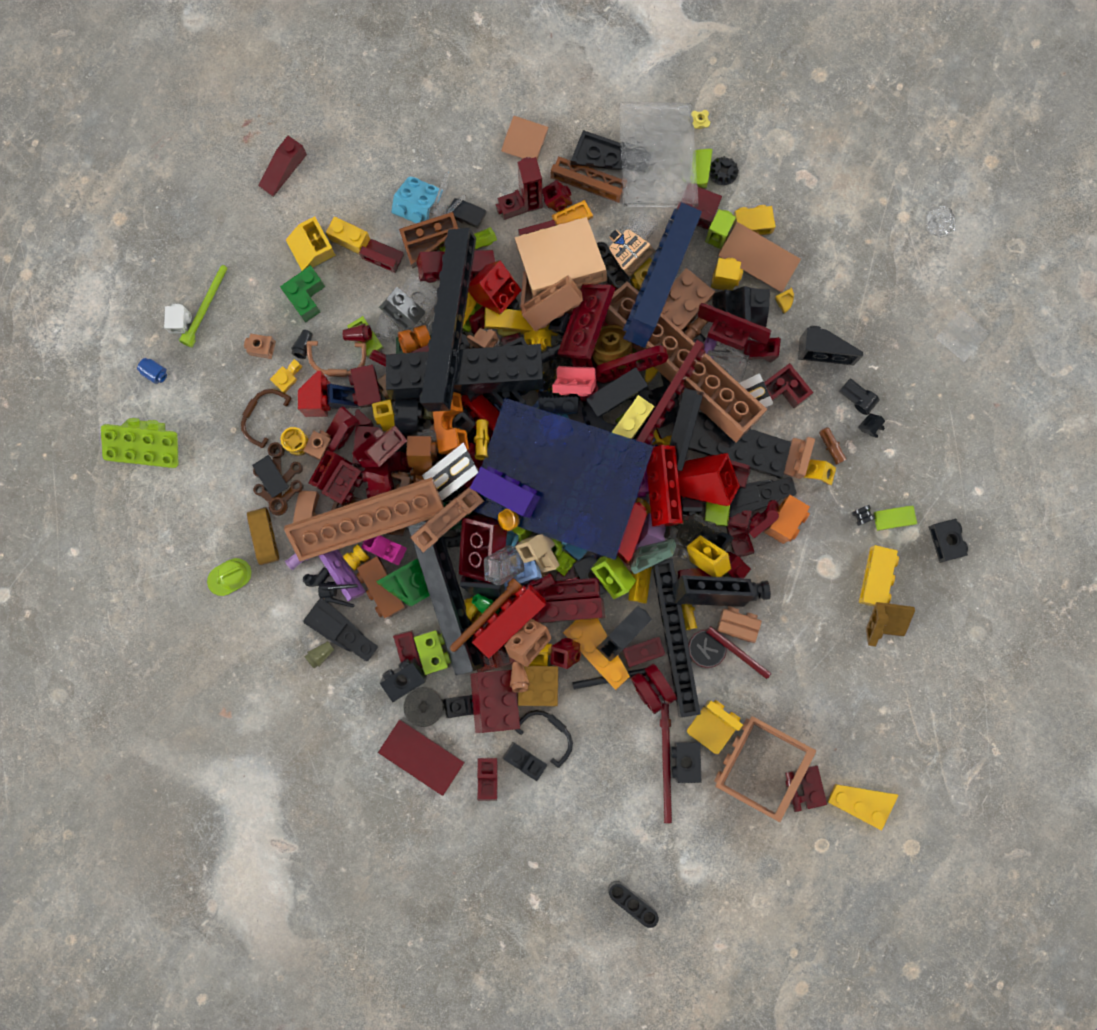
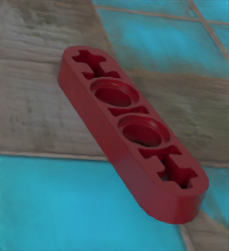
M658 345L600 364L595 368L596 380L600 383H606L618 379L634 368H637L640 372L664 364L668 360L667 349L664 346ZM640 359H644V360H645V361L642 362V363H636L637 360H640ZM622 365L627 366L624 369H617L619 366Z

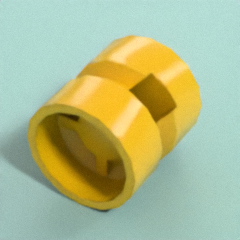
M296 427L285 429L280 438L282 446L294 456L306 454L303 450L309 440L308 436Z

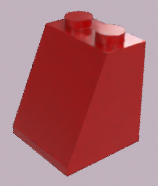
M728 453L686 460L682 471L678 472L680 496L730 506L740 487Z
M633 500L600 533V540L612 551L614 550L618 557L628 566L632 562L647 517L645 512L647 509L640 502L635 503Z

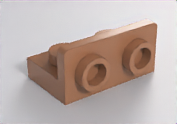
M807 437L805 440L792 439L784 471L785 475L799 479L806 475L815 442L814 438Z

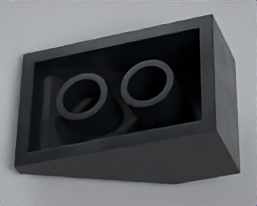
M820 326L807 327L799 340L798 360L854 366L863 357L861 350L827 329H821Z

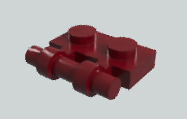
M818 765L810 766L800 783L803 795H798V791H796L790 802L793 805L794 812L802 811L800 804L802 802H805L807 809L827 805ZM793 771L785 772L787 779L785 780L786 787H789L794 778Z

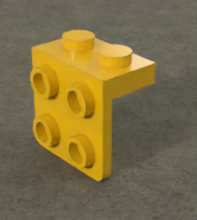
M708 700L700 710L701 715H697L687 728V733L714 754H719L736 730L739 731L743 724L739 722L741 718L735 713L730 712L728 714L724 711L725 706L717 700H714V702Z

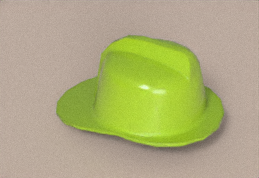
M239 558L230 559L210 571L208 575L207 585L209 590L217 596L231 594L249 582L252 573L251 567L245 560Z

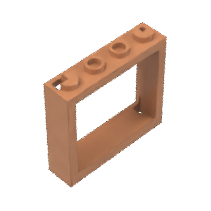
M751 716L750 720L746 718L741 727L744 730L742 736L739 737L737 735L732 745L735 747L732 755L728 753L723 762L726 767L723 772L719 771L714 781L717 784L715 787L774 820L781 822L817 750ZM754 725L806 752L776 813L724 785Z

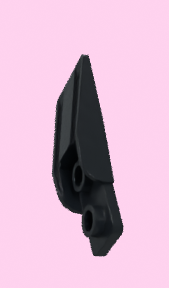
M788 477L774 482L773 480L757 481L746 484L745 489L739 487L730 504L729 518L742 511L749 510L754 512L767 507L768 502L771 500L778 502L789 495L795 496L797 492L793 479Z
M323 598L316 602L303 620L304 624L326 639L349 652L355 653L364 661H369L378 649V646L366 638L347 617L331 604L325 602Z

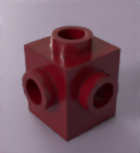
M557 180L542 189L544 202L549 209L552 208L554 211L559 212L572 204L570 189Z
M563 638L551 646L552 665L568 669L580 661V643L570 638Z

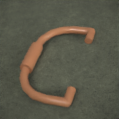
M307 341V356L313 369L322 371L323 374L332 377H347V375L351 374V370L347 371V369L325 370L318 367L312 357V346H318V341ZM355 342V347H362V358L358 367H362L366 362V343Z

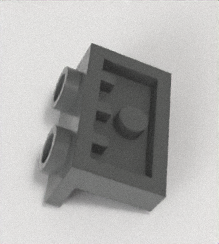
M398 287L379 306L384 313L404 330H411L425 314V310Z

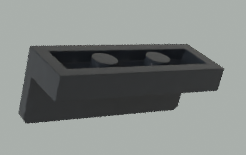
M634 368L587 397L586 400L597 417H601L646 389L648 385L637 368Z

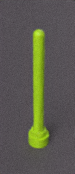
M225 265L220 266L191 326L179 339V342L193 348L196 342L195 333L227 271Z

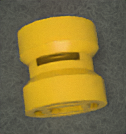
M359 544L353 547L354 552H347L343 555V558L354 571L360 566L361 561L366 562L370 559Z

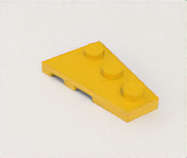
M835 784L827 802L882 831L899 795Z

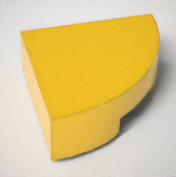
M792 288L775 296V300L783 314L793 304L794 292Z

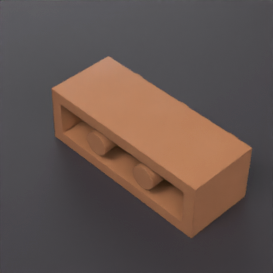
M567 275L521 306L522 316L535 331L545 328L555 318H560L569 309L579 306L583 301L582 292L571 277Z

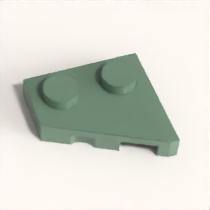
M674 539L638 547L631 565L633 574H637L672 557L676 548Z

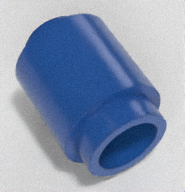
M143 358L137 366L140 375L154 384L162 383L167 378V369L152 359Z

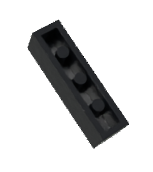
M682 575L672 586L676 604L744 607L755 597L751 579Z

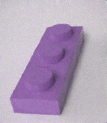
M338 549L319 555V558L337 585H358L357 588L340 589L348 601L363 596L366 592Z

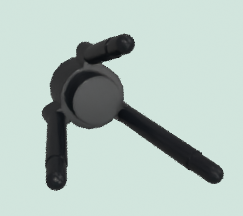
M328 581L327 583L319 584L318 595L320 598H325V602H333L353 608L354 604L335 599L333 596L337 595V589L357 588L358 585H337L335 581Z

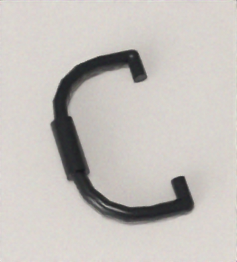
M534 710L526 713L519 720L520 726L530 716L542 715L548 718L547 720L561 733L563 732L566 735L568 749L559 762L554 758L550 761L557 768H560L570 756L573 748L572 736L566 729L567 726L553 714L550 715L545 711ZM515 729L520 735L524 733L521 729Z

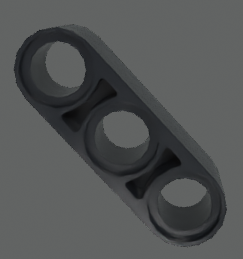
M597 242L599 250L605 253L601 256L605 267L612 265L615 268L613 271L606 269L608 284L615 287L616 291L621 287L616 282L619 280L625 283L629 282V277L619 265L608 245L604 242Z
M613 881L609 884L608 893L612 901L643 926L653 928L658 924L659 917L654 907L624 883ZM621 887L623 889L622 894L614 896L612 894L613 888ZM632 899L638 901V906L634 909L628 907V903ZM652 912L654 918L652 921H645L644 915Z

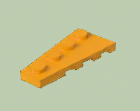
M598 619L577 620L563 632L567 638L580 643V651L583 656L615 690L630 678L618 655L612 661H609L597 649L599 644L607 637Z

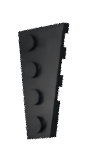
M583 130L570 165L646 173L652 154Z

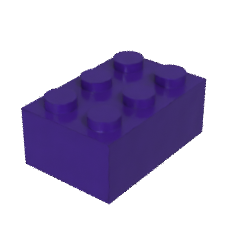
M490 466L487 469L480 467L470 489L521 516L530 518L541 498L536 495L537 490L524 484L520 487L519 481L507 475L504 478L501 477L503 473Z

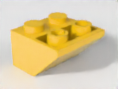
M315 216L298 224L286 239L302 271L310 265L313 268L336 256Z

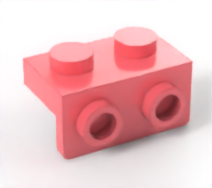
M558 366L556 369L557 379L552 385L553 393H559V395H569L572 393L579 396H588L596 387L595 368Z

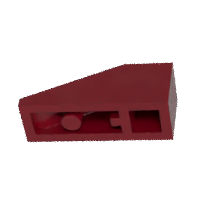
M288 135L276 149L258 186L274 197L307 156L303 145Z

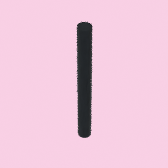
M645 668L627 671L630 678L637 673L646 676ZM603 676L572 682L574 690L608 683Z

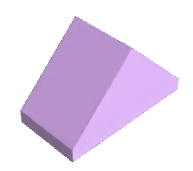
M650 513L647 515L636 550L641 546L665 541L666 527H653Z

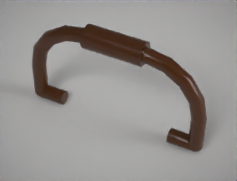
M265 389L257 393L249 401L242 414L241 431L244 437L260 448H264L269 439L265 437L262 443L253 439L246 430V421L257 405V400L265 394L272 393L286 399L283 405L288 406L292 399L291 396L275 389Z

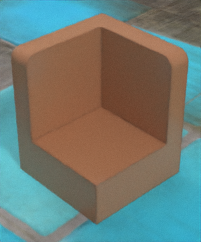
M480 328L474 337L469 334L466 337L469 344L475 348L495 347L499 341L496 332L491 329L485 331Z

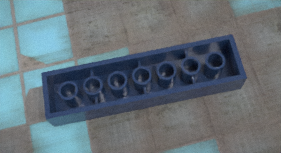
M682 202L678 209L674 208L648 268L647 275L641 285L642 287L631 309L629 318L623 328L626 331L623 339L645 348L657 325L702 211Z

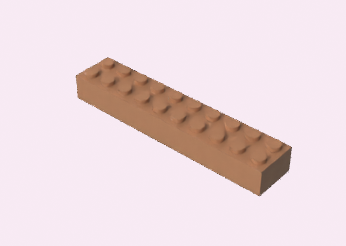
M629 282L624 283L613 294L604 320L608 325L624 327L639 293ZM661 313L645 348L632 343V347L639 352L658 345L664 346L667 349L668 360L664 364L655 366V368L672 382L695 343ZM705 353L702 360H697L694 365L696 369L691 378L687 377L685 380V387L704 392L700 410L729 437L738 442L762 418L768 409Z

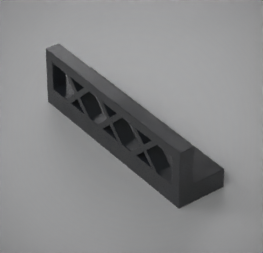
M686 387L684 388L669 446H675L677 470L682 471L704 394V392Z

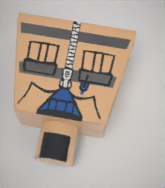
M629 229L623 234L618 230L610 234L609 238L614 243L609 249L629 277L656 252L650 243Z

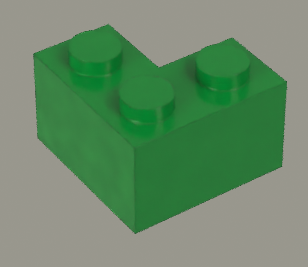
M310 265L280 286L305 323L320 313L319 308L311 297L325 288L322 280Z

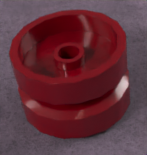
M653 663L645 668V674L649 681L640 673H637L630 679L643 703L647 705L653 714H656L662 710L659 696L668 705L677 700V697L663 674Z

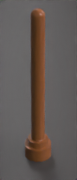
M514 578L507 583V589L450 646L452 652H456L522 587Z

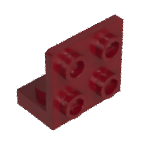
M688 184L681 202L702 211L697 226L709 230L722 196Z

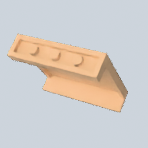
M587 217L515 237L516 248L519 251L533 298L567 275L571 277L579 289L582 284H598L607 281L606 267Z

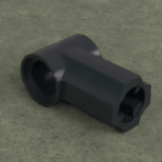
M851 378L839 391L853 402L855 408L864 415H868L880 401L875 393L865 390Z

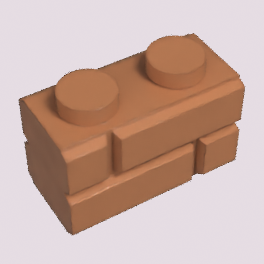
M728 606V609H722L716 630L719 633L755 643L762 620L757 619L758 616L747 612L746 615L739 613V609Z

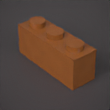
M375 557L357 567L359 573L356 575L362 584H366L368 588L366 593L371 601L374 600L377 607H375V610L380 618L389 619L407 609L404 602L377 584V580L388 575L379 557Z

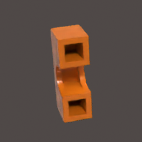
M453 392L450 411L433 412L434 429L437 438L436 445L438 452L441 454H450L462 443H464L467 450L469 449L466 431L452 427L453 418L463 412L460 393Z

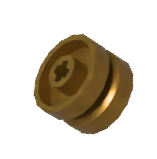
M606 325L601 328L591 357L595 368L600 364L633 354L632 342L623 339L626 333L623 330L624 327ZM622 365L619 366L617 369H624L627 366Z

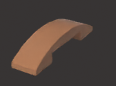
M470 487L429 519L410 538L424 553L444 533L484 502L476 491L470 489Z

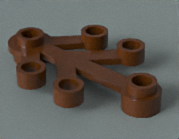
M273 442L268 446V454L273 457V461L282 475L281 457L284 455L285 449L280 443ZM277 449H280V452L278 454H275V451ZM299 462L291 463L289 470L282 476L286 483L295 474H300L303 471V466ZM299 465V469L294 471V467ZM253 469V474L259 478L256 471ZM294 480L290 485L291 487L283 495L281 492L273 498L262 484L255 485L253 491L269 503V511L273 515L281 516L288 509L287 502L296 492H301L304 485L299 480ZM299 483L300 487L295 489L294 486ZM262 487V492L258 493V489ZM281 504L282 507L279 510H277V505Z

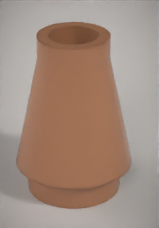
M513 662L510 687L513 692H525L528 690L530 683L524 665L519 662Z

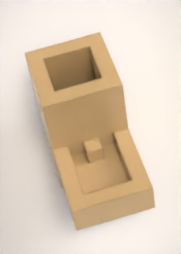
M540 534L524 539L515 546L523 562L527 563L535 560L541 573L554 570L560 566L551 550L555 544L546 535Z

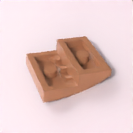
M513 116L501 151L520 158L536 157L538 161L549 127Z

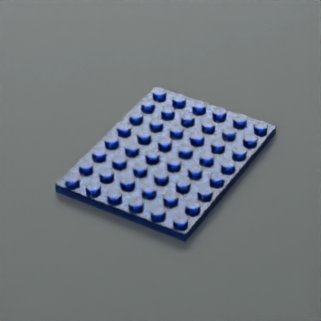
M505 398L487 449L488 458L484 459L482 467L487 469L490 466L502 472L501 477L504 478L507 475L519 481L520 487L524 484L537 490L536 495L541 498L530 518L518 514V527L616 560L654 446ZM478 493L484 502L473 511L498 520V514L508 508Z

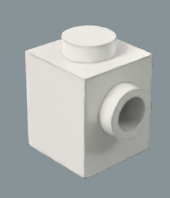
M181 304L165 306L164 329L170 334L188 331L189 324L192 322L191 313Z

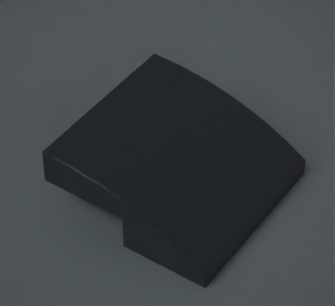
M743 286L732 291L725 289L715 293L713 296V307L751 322L750 287Z

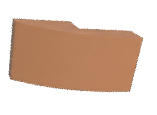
M299 492L293 523L316 516L315 509L320 497L318 492Z

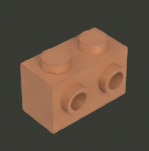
M530 619L507 641L505 648L510 658L528 667L552 638L546 626Z

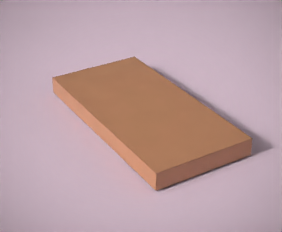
M738 222L733 226L717 255L723 259H736L741 262L740 269H743L744 272L781 293L801 261L797 256Z

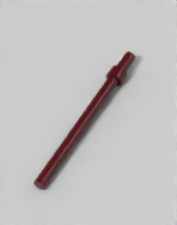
M661 703L660 727H662L664 823H672L671 719H669V705Z

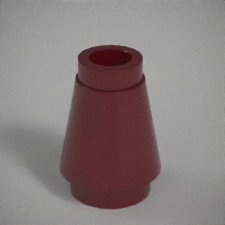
M366 324L344 329L343 339L344 341L367 343L369 340H372V329L370 325Z

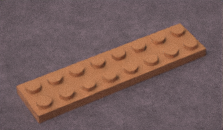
M431 477L285 525L284 531L299 561H303L429 520L444 505Z

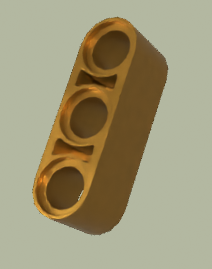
M267 507L247 512L248 524L258 564L263 565L279 561L278 548Z

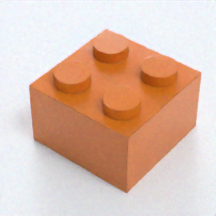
M792 495L787 496L782 500L777 510L779 518L765 529L764 533L782 544L788 541L791 542L800 532L798 527L805 523L810 513L807 511L810 506Z

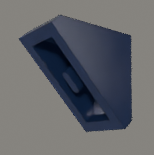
M327 384L328 404L331 409H339L342 406L345 408H359L358 404L355 405L352 394L355 393L353 387Z

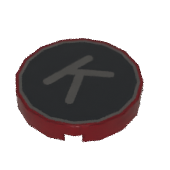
M706 630L698 631L689 640L690 657L697 666L712 668L724 660L727 648L710 636Z

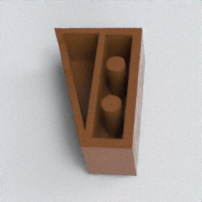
M453 212L399 229L412 269L417 266V258L420 252H435L445 245L448 230L458 229Z
M407 436V460L409 467H413V470H410L412 484L414 475L422 476L436 465V461H439L440 453L438 452L436 442H433L431 436Z

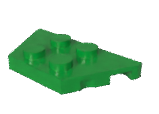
M418 558L376 581L377 584L409 607L430 596Z

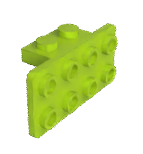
M129 418L121 426L103 424L101 426L102 457L104 460L176 468L179 465L178 434L174 431H165V423H159L157 420L141 421L138 418Z

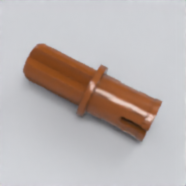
M830 428L822 429L819 434L827 447L826 451L830 452L835 464L837 465L845 461L847 458L839 446L840 442L836 441Z

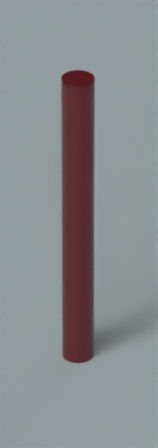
M709 626L706 632L764 678L768 679L771 673L713 627Z

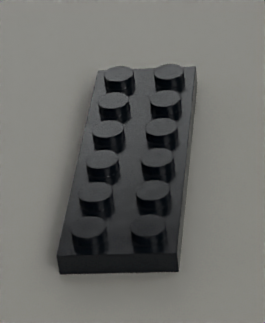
M699 412L689 450L707 456L728 453L732 461L749 465L751 470L781 479L784 475L791 442L750 429L738 442H735L706 414Z

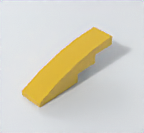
M485 308V328L503 329L506 332H520V334L534 330L522 316V311L505 309L502 314H498ZM550 322L545 328H540L541 330L551 332V336H558L557 333L548 329Z

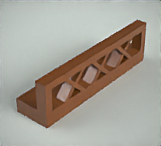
M558 156L556 164H553L551 168L552 179L612 201L620 202L627 185L626 180L590 167L570 165V160ZM560 163L567 165L569 169L560 167ZM580 170H581V171H584L587 176L582 175V174L577 173V172L580 171ZM601 177L604 182L599 181V180H596V179H593V178ZM617 183V184H620V185H622V186H621V188H618V187L613 186V185H611V184Z

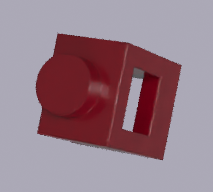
M518 189L513 193L497 198L498 203L495 206L498 215L502 214L504 220L525 213V207Z

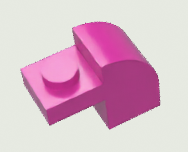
M381 535L365 540L361 546L364 550L396 565H399L407 550L406 547Z

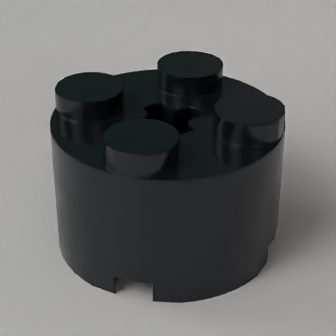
M420 398L396 399L395 409L397 410L396 415H394V424L402 434H424V423H426L427 419L423 418V405L420 402Z

